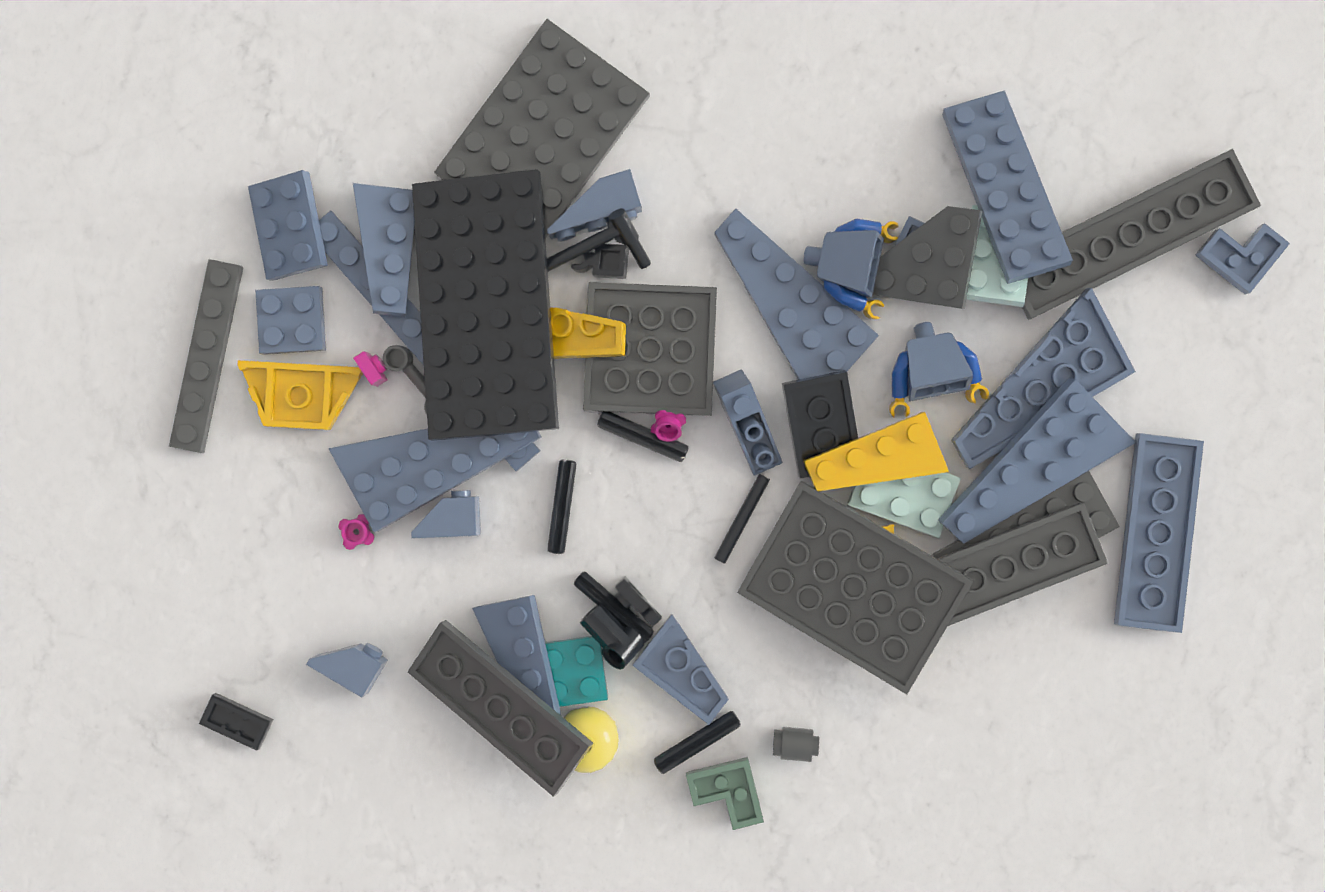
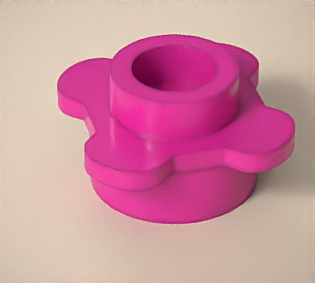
M665 410L657 411L655 413L656 422L651 425V432L656 434L660 440L666 442L675 441L681 437V427L686 424V417L683 414L676 415Z
M364 514L358 515L356 519H342L339 522L338 528L341 530V536L344 540L343 545L346 549L352 550L356 545L363 543L370 545L373 543L375 537L370 532L369 522ZM355 529L359 530L358 535L354 534Z

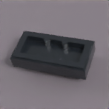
M214 693L199 724L257 751L261 748L274 719L218 693Z

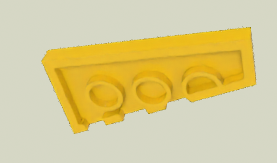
M925 412L915 414L803 461L812 484L817 491L949 472Z

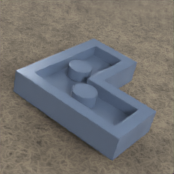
M1265 223L1256 229L1244 246L1240 245L1219 228L1211 234L1195 255L1246 295L1252 292L1290 243Z

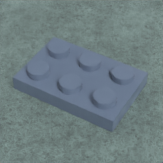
M300 170L248 186L266 280L274 281L328 266L310 173Z

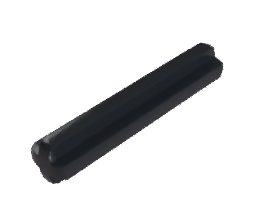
M603 411L599 417L597 426L603 430L675 461L682 462L685 459L688 446L677 440L671 442L662 441L656 434L651 432V429L612 412Z
M562 459L558 465L547 548L548 552L554 554H563L566 547L577 465L572 460Z
M582 572L574 581V586L596 605L601 602L623 627L627 626L638 632L644 643L652 637L654 630L634 612L625 608L614 595L587 572Z
M729 711L710 723V725L705 726L655 757V766L661 774L667 773L739 728L741 725L740 720L733 711Z

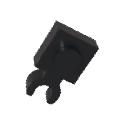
M603 244L595 248L594 252L583 254V263L571 264V268L579 273L587 272L593 268L592 275L597 278L626 279L629 248L627 245Z
M626 576L615 585V588L619 591L615 596L627 609L632 606L651 627L662 619L657 610Z

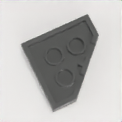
M947 206L880 257L875 277L873 295L965 309L982 211Z

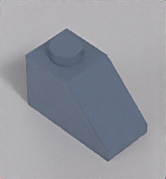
M471 490L451 491V497L442 498L411 532V538L480 535L479 496H471Z
M366 643L365 645L357 644L318 654L310 658L306 665L362 698L369 693L388 659L381 656L383 654L381 649Z

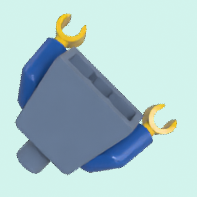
M854 219L837 227L834 232H827L824 236L822 248L807 246L804 252V264L818 266L817 278L824 282V289L840 304L859 312L863 310V314L869 319H879L880 317L874 316L870 309L873 304L884 307L883 302L880 300L867 301L866 297L872 298L883 242L889 244L898 239L896 236H890L887 233V228L896 229L899 225L895 221H890L882 226L880 222Z
M931 322L919 323L913 328L916 339L909 340L906 343L905 351L898 355L891 373L892 397L895 400L890 404L889 412L893 418H895L894 409L897 405H904L905 417L910 414V407L905 402V397L907 396L910 402L966 390V399L970 403L976 404L974 392L979 389L981 398L984 400L988 398V389L980 385L982 375L977 355L962 342L956 341L952 333L947 332L935 335Z

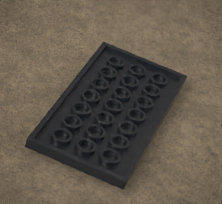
M535 169L412 184L428 439L435 441L559 429L540 171Z

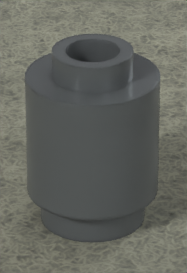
M782 727V730L774 729L773 756H781V760L811 762L812 756H818L819 736H813V729Z

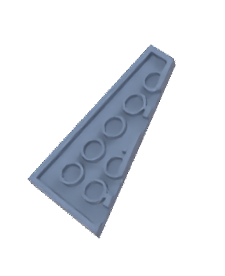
M737 209L714 232L798 380L843 370L847 372L879 336L847 306L835 300L820 282Z
M1092 288L1084 290L953 437L951 441L966 468L971 469L1002 451L1069 377L1076 379L1094 397L1136 372Z
M1069 377L945 511L938 521L964 544L1137 442L1076 379Z
M427 428L329 448V451L373 532H379L537 441L542 436L539 431L431 441L428 439Z

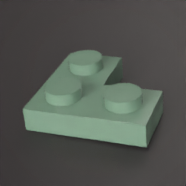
M748 757L686 772L693 806L725 799L733 830L764 823Z

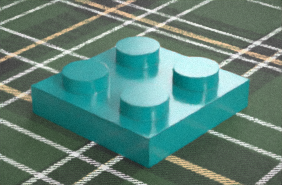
M592 636L545 642L559 707L608 700L602 648Z

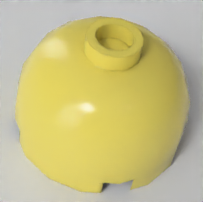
M582 707L571 710L563 717L593 742V745L575 771L592 773L603 769L613 760L618 749L619 734L615 721L607 712L596 707Z

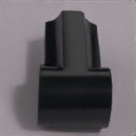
M601 602L580 621V624L603 648L602 655L604 659L616 669H624L644 646V641L640 634L630 627H623Z

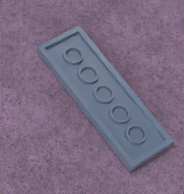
M1005 90L944 108L942 116L978 209L982 211L984 225L1007 284L1071 265L1073 259Z
M1137 433L1135 435L1137 443L1134 444L1114 624L1182 633L1204 441Z

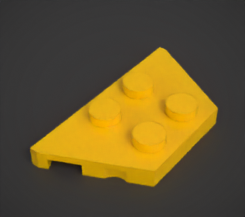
M238 360L237 363L249 386V394L258 407L257 412L263 426L331 430L363 375L359 367Z

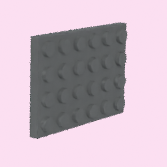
M546 19L434 173L442 180L538 169L541 173L546 239L549 235L547 229L565 213L648 100L650 93L549 19Z
M800 481L737 593L907 695L974 583V580L821 491H817L807 483Z

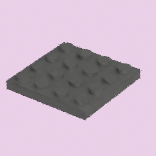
M589 282L587 314L622 321L626 324L625 356L585 358L583 410L650 414L665 410L676 415L712 416L717 287Z

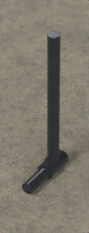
M620 208L609 215L608 228L548 257L547 269L549 272L613 239L618 243L628 246L640 269L647 268L651 261L638 240L639 235L625 209Z

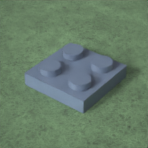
M309 286L255 290L259 354L326 351L322 287Z

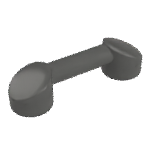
M400 345L388 347L383 353L384 365L392 371H403L426 398L425 378L414 366L413 355L410 350ZM425 401L424 410H425V413L427 414L426 401Z

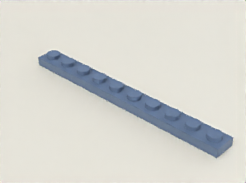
M330 210L319 220L325 253L372 306L363 246L334 212ZM407 299L406 317L379 315L424 366L420 311ZM533 442L505 458V460L517 472L541 450Z

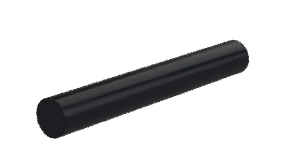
M761 474L756 478L714 557L716 560L724 564L727 562L770 481L769 478Z

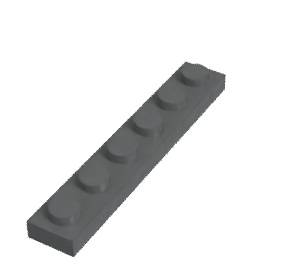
M208 259L169 447L198 453L205 452L243 267L240 265Z

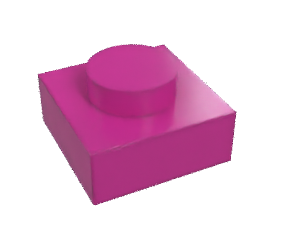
M363 351L353 358L371 385L378 387L388 380L383 373L387 368L377 354L372 356L370 353Z

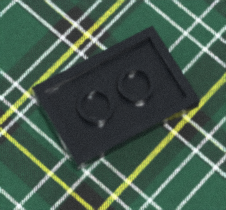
M845 370L782 383L797 473L800 479L810 477L803 462L804 460L858 438L848 374Z

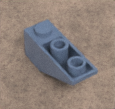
M628 169L599 178L547 229L551 240L557 238L558 242L566 241L576 237L575 232L588 229V232L602 230L607 227L606 223L609 220V215L620 208L625 209L630 220L636 219L637 213L642 212V206L631 170Z
M740 369L714 381L713 385L753 475L755 476L782 464V459L752 384L743 370Z

